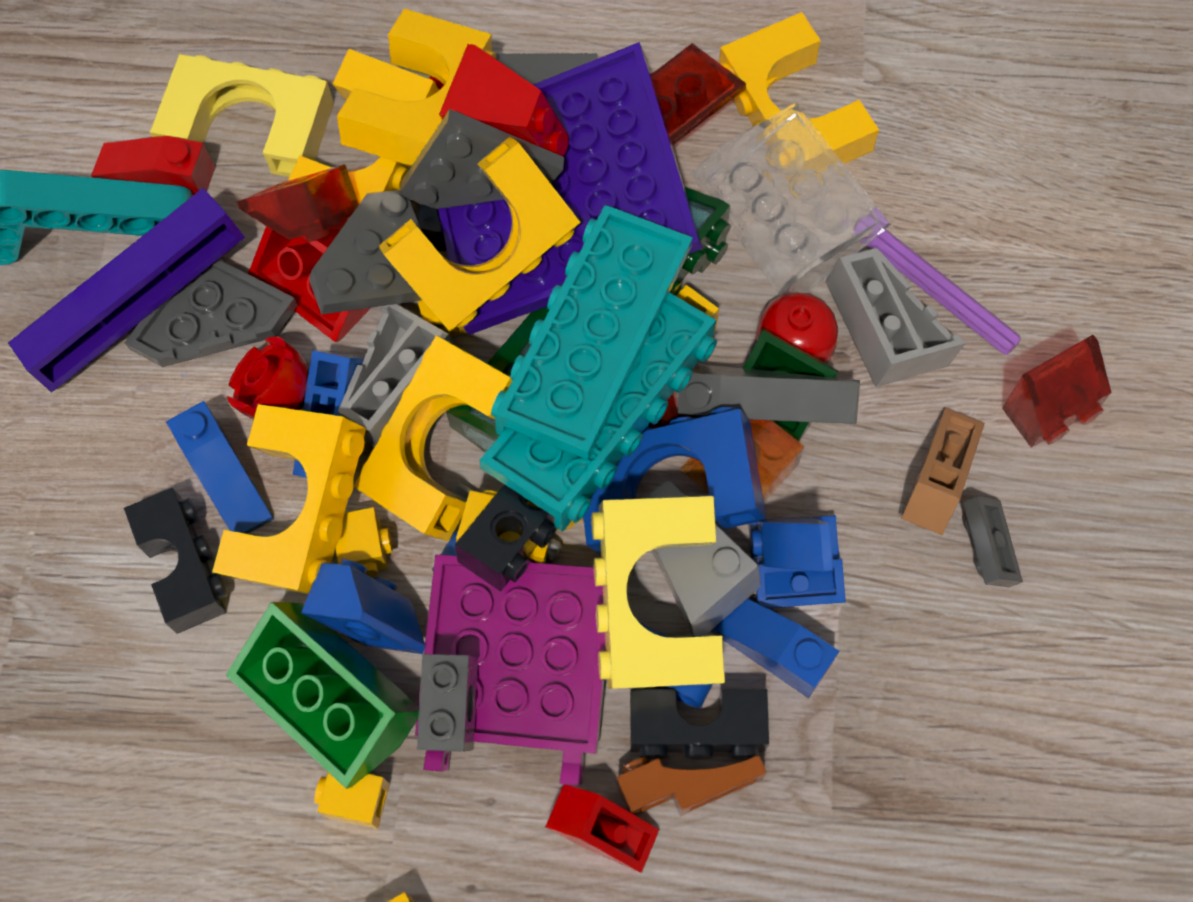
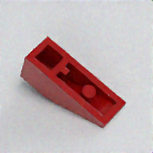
M157 136L103 143L91 177L181 186L189 189L195 195L202 188L206 191L208 190L215 166L203 142L171 136Z

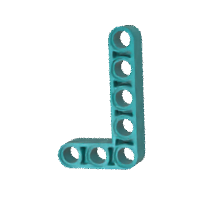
M0 170V265L12 264L18 259L25 227L143 236L191 198L193 193L185 187L175 185Z

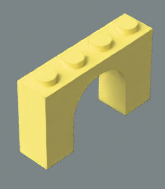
M179 54L150 133L152 137L171 136L204 143L212 121L225 108L241 102L262 103L271 107L276 112L263 155L271 174L290 177L299 155L315 161L334 101L328 82L316 76H298L273 68L265 70L248 67L240 62L226 63L211 60L202 55L193 57Z
M714 496L603 500L599 504V512H592L591 517L593 540H600L601 558H594L595 586H603V604L596 605V626L598 633L605 632L606 651L598 652L600 680L607 679V685L610 689L725 683L722 636L686 638L658 636L645 629L636 620L630 610L626 593L631 569L646 552L658 548L709 546L716 543Z

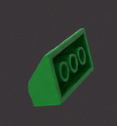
M271 602L226 673V676L346 789L352 788L401 747L419 719V706L333 629L301 613L304 607L303 603Z

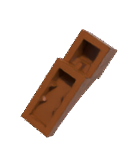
M759 755L736 764L700 770L667 768L662 766L659 758L648 762L647 757H642L624 765L621 768L624 774L616 778L617 786L627 809L635 816L672 799L680 816L763 780L767 772Z

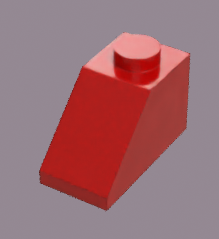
M565 784L545 826L547 829L585 849L640 873L644 869L659 833L658 828L605 797Z

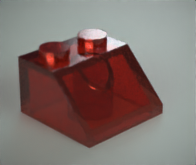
M345 164L275 184L236 201L239 210L286 239L290 240L305 235L307 242L324 238L331 234L330 231L342 228L347 222L348 217L353 214L359 205Z
M1094 335L1089 336L1023 374L1003 405V411L1031 448L1044 440L1048 445H1051L1070 431L1068 428L1070 425L1077 421L1085 425L1104 412L1102 404L1112 392L1100 345Z

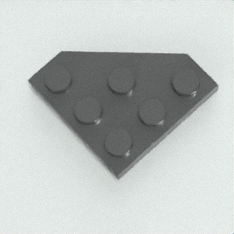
M449 109L401 181L399 195L436 209L503 200V196L477 163L508 137L519 142L550 184L562 172L564 157Z
M399 190L367 193L313 267L309 281L321 315L422 300L379 248L382 242L410 219L421 230L409 198L399 195Z
M218 259L140 321L125 341V344L131 351L161 367H166L260 342L269 337H276L298 304L294 297Z

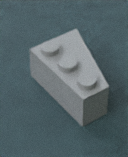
M877 248L839 258L826 283L876 387L950 365L966 343L958 334L952 336L936 319L938 313L931 305L925 307L909 290L912 285Z
M398 304L381 307L383 314L376 331H371L367 340L369 348L362 365H357L338 410L342 417L366 428L364 441L373 447L376 446L383 428L393 415L405 388L410 384L422 362L424 353L432 344L435 336L453 344L448 333Z
M668 479L645 499L687 496ZM716 524V543L712 545L652 550L662 574H664L673 593V597L685 618L692 637H704L761 587L759 566Z

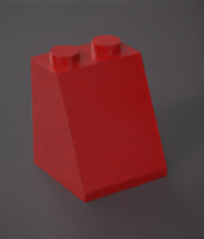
M467 44L439 113L442 120L449 109H452L563 156L568 147V134L542 91L476 45Z

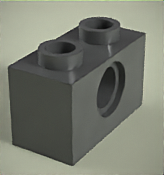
M422 654L417 750L474 751L477 657L469 655Z

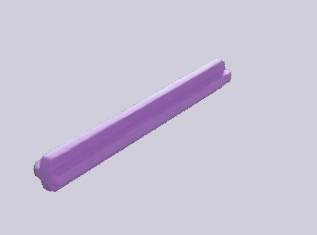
M864 216L857 223L853 232L856 237L871 249L877 248L896 269L1001 353L1008 355L1016 348L1021 340L1018 333L870 216Z

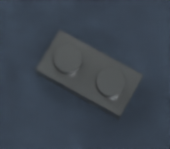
M975 496L963 501L966 512L965 525L968 533L973 538L977 553L976 566L979 574L984 579V583L1001 587H1011L1022 583L1021 572L1001 501L981 496Z

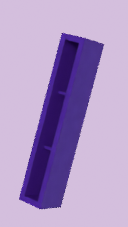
M202 188L10 340L8 344L27 372L52 393L243 240L245 236L219 204Z

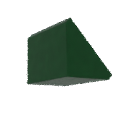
M766 329L762 331L743 369L836 378L838 374L837 369ZM756 420L795 444L800 442L812 422Z

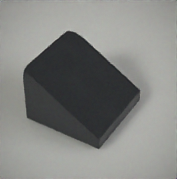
M420 204L416 218L421 231L437 250L447 251L436 208Z

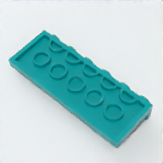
M604 205L598 219L591 218L583 235L584 245L580 253L574 251L571 254L565 271L567 278L563 285H556L552 290L547 305L549 312L544 321L538 319L534 324L529 338L531 346L526 356L520 354L515 360L510 375L512 382L507 392L501 390L495 398L491 416L495 417L496 434L501 435L506 428H509L588 460L692 247L693 237Z
M669 292L588 460L506 428L480 458V468L554 516V527L563 532L571 521L574 523L579 522L590 506L591 500L589 498L598 487L603 490L609 485L616 474V464L624 454L629 457L636 451L643 438V430L650 422L655 425L662 418L668 407L667 400L674 391L681 393L688 385L693 374L692 369L700 360L704 363L711 356L717 344V340L714 339L716 320Z

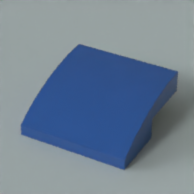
M836 515L812 517L830 523L833 571L823 572L764 567L759 563V556L753 557L751 553V559L759 566L761 587L755 591L757 604L765 608L846 603L843 562L839 558ZM757 522L748 524L749 540L750 531L757 530Z

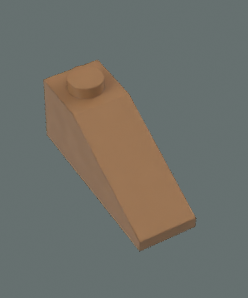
M945 407L901 519L911 522L920 528L943 535L961 498L985 423Z

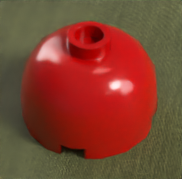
M795 292L781 295L770 302L758 320L755 343L762 331L766 329L828 364L835 353L839 333L835 314L824 301L812 294Z
M281 337L264 339L269 345L265 346L262 350L257 349L255 346L251 348L237 364L230 378L228 386L234 389L233 398L227 396L228 402L233 408L251 419L255 417L258 404L301 410L304 406L309 367L306 359Z

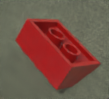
M304 201L273 207L248 274L294 297L298 304L294 310L296 313L334 342L341 341L371 308L321 315L309 281L313 267L340 232L341 228Z

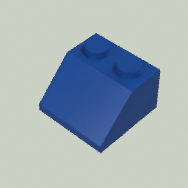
M342 559L340 564H321L301 613L364 646L423 654L426 645L412 601L396 592V584L382 578L367 576L365 574L367 568L354 561Z

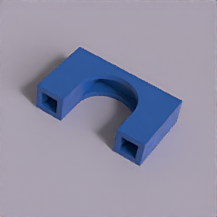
M722 407L713 410L709 416L697 419L680 417L671 420L667 426L655 429L646 427L642 432L643 438L636 451L629 457L624 454L616 464L617 471L609 485L603 490L598 487L589 498L591 503L583 516L586 545L601 555L600 540H593L592 512H599V504L603 500L636 499L638 486L643 476L652 466L670 457L686 456L702 462L706 472L709 496H714L715 521L724 529L767 520L751 422L740 408Z

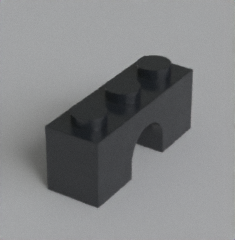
M172 487L125 507L124 511L135 542L149 558L168 551L178 552V563L175 570L168 577L151 584L165 624L179 634L225 614L226 610L221 599L227 597V591L219 574H212L207 561L213 559V555L204 535L197 536L193 523L198 522L199 518L190 498L183 500Z
M630 689V752H640V758L665 759L667 758V752H685V758L701 760L713 758V752H731L732 759L748 760L758 756V752H766L769 746L767 689H722L719 697L718 717L713 722L703 726L692 725L680 716L676 706V689Z

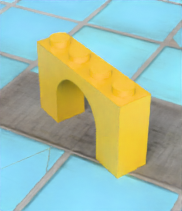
M404 8L388 33L391 64L430 75L444 84L443 88L434 95L417 101H398L354 88L337 114L341 145L412 166L442 121L439 113L467 44L476 45L495 59L496 53L492 52V34Z
M802 12L721 46L719 64L716 66L717 76L724 87L729 86L734 95L735 105L742 116L747 115L753 125V133L757 142L761 146H766L771 154L772 164L776 173L779 176L784 175L791 188L872 152L879 132V128L860 99L816 118L791 116L781 111L770 99L767 91L775 82L817 62L821 40Z
M348 49L332 83L345 100H347L354 88L398 101L422 100L439 91L433 80ZM299 155L283 191L295 203L304 201L319 213L346 223L367 193L400 190L401 181L409 171L410 166L380 157L376 162L364 169L340 171Z
M508 137L477 163L503 196L511 212L512 227L509 239L504 248L495 257L477 265L454 263L441 255L412 219L379 245L384 256L449 332L456 326L461 328L472 321L477 315V308L488 299L493 301L502 296L508 290L509 282L521 272L526 274L533 270L541 262V255L553 245L558 247L567 242L574 234L573 228L581 223L519 142L511 137Z
M435 336L432 344L424 353L422 362L410 384L405 388L393 415L383 428L381 437L370 457L362 466L361 473L353 487L423 534L449 542L463 516L466 501L439 485L430 476L424 460V446L428 432L434 422L444 412L461 405H470L488 417L495 419L494 416H491L493 403L501 390L507 392L512 382L510 376L454 344Z
M258 404L247 446L273 457L298 460L306 472L308 481L306 502L296 521L288 529L277 535L260 537L224 530L212 572L237 580L309 594L321 564L332 563L337 541L341 537L346 505L353 491L354 474L359 456L364 449L366 428L342 416Z

